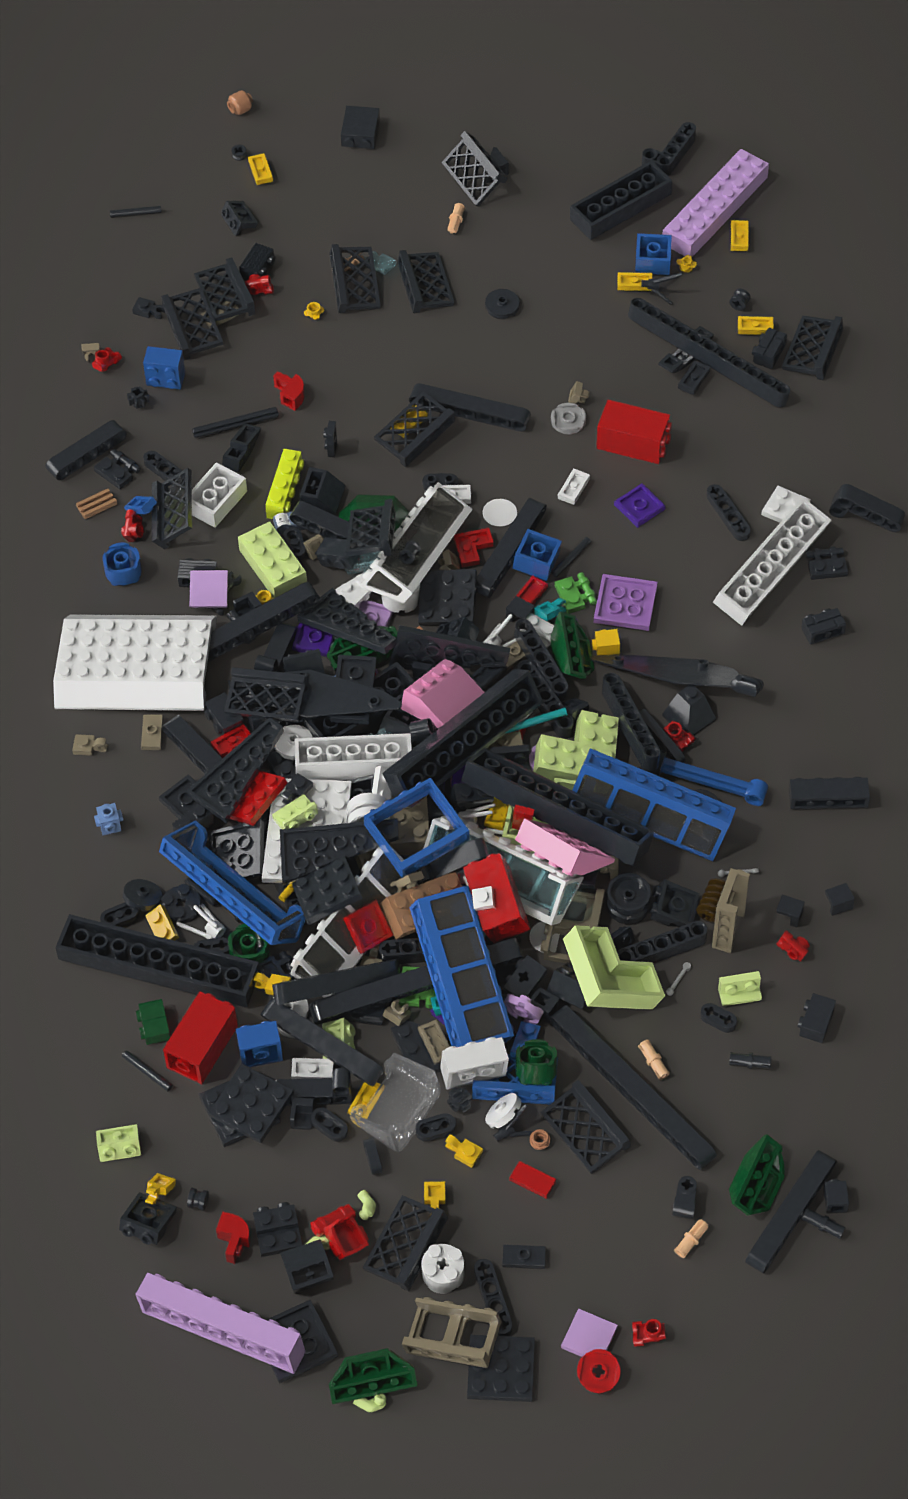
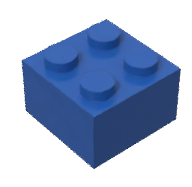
M637 233L635 273L670 275L672 235Z
M148 346L143 361L146 385L181 389L185 376L182 350Z
M527 529L515 554L512 569L547 581L558 559L562 541Z
M264 1021L257 1025H244L236 1029L242 1064L251 1068L283 1061L276 1021Z

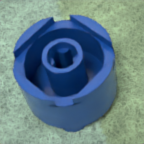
M121 542L111 545L109 550L103 554L105 575L112 585H128L139 581L142 567L137 548L131 547L128 543Z

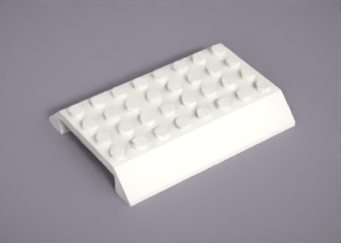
M67 616L63 622L53 680L55 709L204 711L206 701L204 683L211 632L216 628L217 616Z

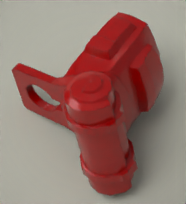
M349 1204L340 1206L325 1216L318 1217L310 1224L312 1232L317 1237L326 1236L329 1240V1247L339 1260L351 1256L369 1245L367 1234L364 1228L357 1224L355 1220L356 1212Z

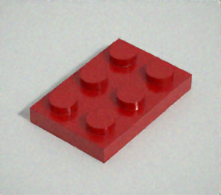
M259 771L230 819L254 826L287 785V780L281 776Z

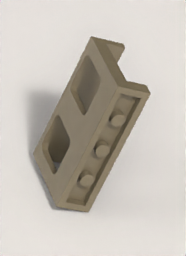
M730 869L716 907L712 948L728 953L732 952L734 946L737 916L743 918L745 916L750 874L743 870Z
M559 882L557 888L552 890L551 901H554L551 907H554L561 886ZM597 888L596 894L576 892L572 901L586 904L583 921L562 919L560 923L555 925L545 924L544 935H547L546 940H542L540 952H544V960L561 963L571 962L569 955L550 951L552 936L554 934L567 935L575 925L590 926V928L593 926L599 927L604 903V889ZM565 889L562 900L567 899L571 890Z
M424 1297V1299L416 1298L415 1302L418 1308L409 1337L404 1336L402 1346L407 1354L488 1368L501 1324V1319L495 1310L491 1308L478 1309L469 1304L464 1306L456 1305L451 1301L439 1302L429 1297ZM435 1313L450 1317L442 1341L420 1337L427 1314ZM469 1320L490 1324L483 1348L461 1345L464 1330Z

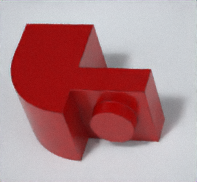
M277 371L273 375L274 387L281 390V404L296 411L305 398L303 380L297 374L290 378L288 375Z
M222 1212L216 1228L217 1239L229 1242L225 1252L226 1260L229 1263L235 1264L237 1257L240 1258L242 1255L243 1246L250 1247L249 1228L241 1217Z

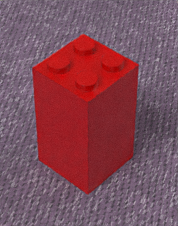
M607 400L597 426V449L659 464L660 459L665 457L666 444L669 445L671 440V434H669L672 428L670 415Z
M500 853L490 854L486 859L470 862L468 866L463 867L471 894L473 889L492 886L494 889L495 908L477 911L482 929L493 944L530 930L511 868Z
M199 991L163 1049L167 1069L203 1084L238 1027L235 1007L230 1002H222L216 999L210 993L205 994Z

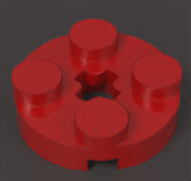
M594 1349L586 1353L578 1363L577 1376L580 1383L590 1392L601 1394L610 1391L620 1379L621 1370L619 1363L609 1351ZM598 1365H601L602 1370H605V1374H601L600 1378H597L596 1373L593 1372V1368H597Z

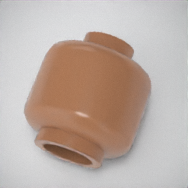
M241 90L229 96L227 106L231 113L241 115L251 109L253 99L249 93Z

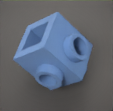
M115 803L96 807L97 815L94 816L96 827H101L102 836L120 832V821H123L121 809L117 810Z

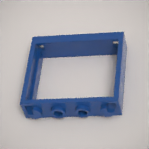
M431 778L422 783L418 782L415 787L402 791L398 797L385 801L382 806L377 809H371L370 813L364 815V826L402 878L469 840L468 828ZM429 794L455 831L401 862L375 825Z

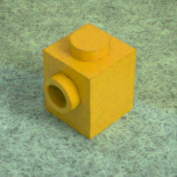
M617 629L595 631V639H592V649L596 650L597 655L620 654V641Z

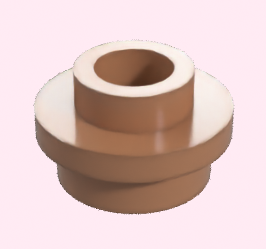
M542 1129L535 1130L530 1135V1144L537 1150H543L549 1146L550 1136ZM540 1138L543 1139V1142H537L536 1140Z

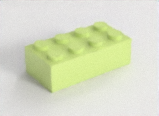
M267 522L238 536L240 552L273 598L307 582L305 569L271 522Z

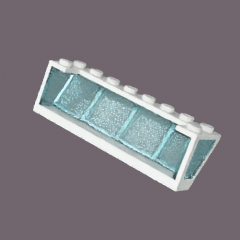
M445 816L432 820L424 848L455 831ZM463 821L469 830V840L461 845L478 838H484L490 854L500 853L511 868L525 913L549 925L560 923L583 880V876L577 874L569 876L562 872L563 868H556L548 864L549 860L536 857L534 855L535 852H529L521 848V845L512 844L510 839L497 837L491 830H482L478 828L476 823ZM464 870L456 873L460 882L469 886Z

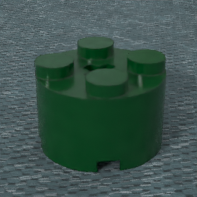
M246 924L236 927V930L232 934L230 933L228 937L230 955L256 961L258 964L269 957V943Z
M539 1039L528 1040L521 1047L519 1045L516 1049V1075L520 1079V1083L523 1085H550L557 1073L556 1048L549 1046L547 1041Z

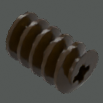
M718 878L709 880L708 886L705 888V892L697 907V914L703 920L715 923L716 907L726 881Z

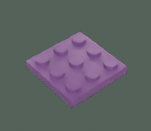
M603 574L593 623L649 631L658 582Z

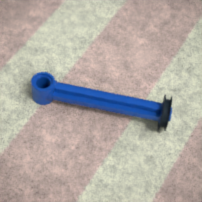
M662 749L660 750L659 766L655 771L659 777L661 773H666L743 796L747 803L754 806H761L764 803L768 790L766 782L759 779L746 782L666 758L667 751L662 753Z

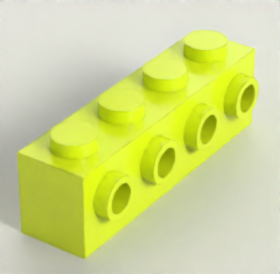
M283 449L266 501V515L269 519H273L279 513L290 511L291 499L294 498L295 487L300 479V471L304 467L301 451Z

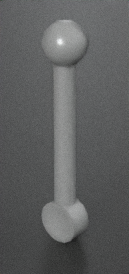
M759 868L743 871L746 873H759ZM718 871L719 877L729 874V871Z
M685 962L683 964L682 971L672 986L666 990L667 995H673L675 987L685 972L691 969L690 963Z

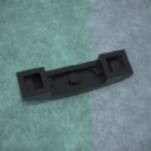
M701 326L696 329L697 332L711 340L714 337L713 333ZM678 349L673 354H667L658 365L671 373H676L687 367L695 358Z

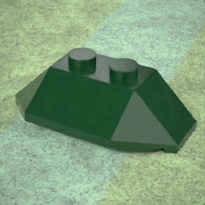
M358 494L339 512V518L349 522L351 510L383 506L386 499H392L396 511L394 531L399 527L403 528L401 523L406 517L410 518V516L408 515L409 511L395 496ZM408 527L405 532H411V527Z
M559 612L550 638L553 659L561 672L585 679L594 671L589 638L577 622L576 616Z
M378 626L396 638L397 630L394 626ZM338 638L327 653V659L335 671H337L338 655L376 657L377 665L389 659L393 648L388 653L383 654L346 639Z
M765 1134L745 1154L729 1187L732 1204L747 1216L769 1211L785 1177L784 1161L781 1153L783 1152L782 1145L768 1134Z
M389 1348L345 1357L329 1383L332 1404L417 1386L415 1368Z

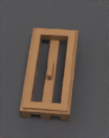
M105 489L76 503V506L84 519H87L117 505V500L113 498L109 489Z

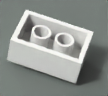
M215 463L192 489V516L216 528L247 492L246 478Z
M490 1037L478 1043L469 1042L461 1047H448L442 1051L440 1065L446 1089L473 1084V1080L486 1081L506 1076L509 1058L502 1037Z

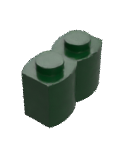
M162 999L138 1004L139 1010L136 1011L138 1023L142 1022L143 1027L139 1028L141 1040L146 1039L147 1045L168 1041L170 1034Z

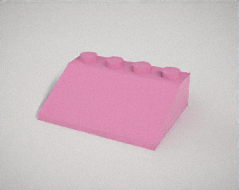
M444 659L404 690L401 709L421 720L430 718L435 726L440 728L485 692L461 666Z
M525 818L515 839L522 844L521 848L527 851H534V855L538 858L548 859V864L556 868H563L562 872L569 876L574 874L585 875L615 861L613 857L596 847H591L586 842L573 838L562 830L553 828L550 824Z

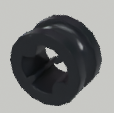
M238 144L232 147L233 159L241 161L247 157L244 145Z

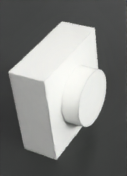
M492 886L472 890L475 911L495 908L494 889Z

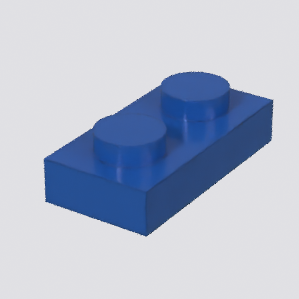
M135 496L124 509L126 511L134 510L136 514H148L153 510V506L157 502L154 497Z
M521 1021L510 1051V1057L516 1058V1049L519 1045L521 1047L528 1040L538 1039L541 1026Z

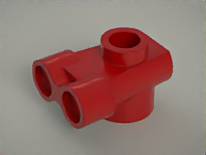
M253 274L249 277V280L244 282L249 293L252 295L274 293V287L269 275L260 276Z
M106 347L104 350H99L95 353V360L92 362V366L94 369L104 372L108 370L110 365L118 363L122 356L119 352H113L109 347Z
M127 510L125 526L122 527L121 532L128 542H135L136 538L143 536V518L137 515L136 511Z
M672 721L663 729L682 752L696 740L690 732L684 731L678 722Z
M787 930L776 943L779 948L787 952L791 959H798L800 962L809 952L808 949L810 947L809 942L805 938L799 936L795 939Z
M650 1319L646 1323L642 1321L632 1322L634 1347L666 1339L665 1323H660L656 1319Z

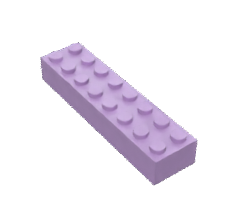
M740 149L663 229V235H672L671 249L683 256L690 255L693 257L768 178L769 163Z
M147 1273L135 1294L142 1313L274 1365L292 1374L295 1373L305 1354L301 1335L296 1329L292 1327L287 1329L280 1326L274 1320L269 1319L267 1321L254 1312L247 1313L242 1311L237 1305H227L217 1297H207L197 1289H187L177 1281L173 1283L167 1281L162 1275Z

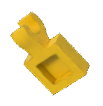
M256 973L253 980L257 981L255 984L256 988L265 989L266 994L274 995L272 984L290 981L291 977L272 974L268 978L262 973Z
M449 1135L445 1141V1147L456 1152L454 1158L471 1168L483 1152V1148L467 1139H464L461 1143L456 1137Z
M157 1173L147 1184L146 1193H149V1196L145 1202L155 1204L159 1195L166 1196L175 1187L176 1179Z
M445 1181L424 1182V1204H431V1207L434 1209L436 1207L439 1208V1204H445Z

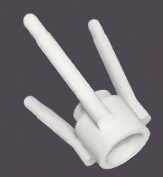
M510 614L502 624L499 623L483 642L501 646L502 640L498 634L513 615ZM513 639L503 644L502 646L509 647L514 642H516V639Z
M492 803L474 809H466V811L459 812L458 815L465 822L477 823V817L493 813L492 810H483L495 807L496 804ZM486 828L488 830L493 831L495 834L503 835L502 830Z
M201 904L204 912L197 905H194V909L208 922L205 926L206 933L186 924L176 923L177 926L201 935L206 939L220 938L226 930L224 925L214 917L204 904Z

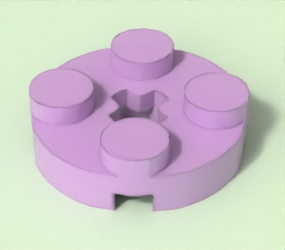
M508 994L504 1000L508 1013L516 1019L518 1016L523 1017V1022L536 1025L544 1013L541 1008L531 1004V999L524 995L516 997Z

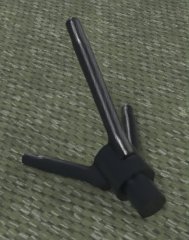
M683 273L659 279L641 280V287L652 289L654 293L672 305L673 302L659 291V285L661 282L676 279L682 276Z
M524 1104L518 1112L516 1108L513 1119L500 1127V1131L493 1135L497 1142L504 1137L506 1139L509 1136H530L534 1132L515 1131L512 1127L528 1107L527 1104Z

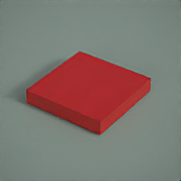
M372 900L343 918L360 954L365 953L393 936L377 900Z

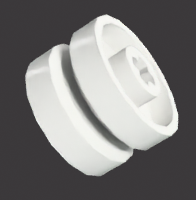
M363 793L354 796L347 805L348 823L364 822V815L370 813L371 809H377L382 806L387 799L375 793Z

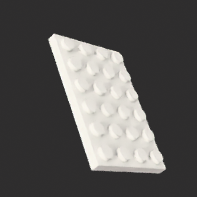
M308 779L313 782V787L305 796L311 803L314 801L317 804L318 814L312 820L301 824L298 828L348 823L347 805L351 799L352 782ZM286 787L283 788L271 803L262 872L263 883H282L281 828L272 818V814L286 806L282 803L284 798L281 797Z

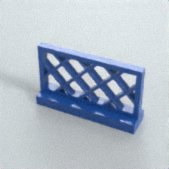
M510 1054L507 1055L512 1065L507 1068L506 1076L511 1080L510 1082H500L499 1079L502 1077L488 1081L473 1080V1099L498 1101L507 1094L515 1093L522 1103L550 1105L555 1101L556 1076L551 1086L541 1084L523 1085L519 1082L520 1079L518 1077L515 1078L509 1073L516 1068V1058L510 1057Z

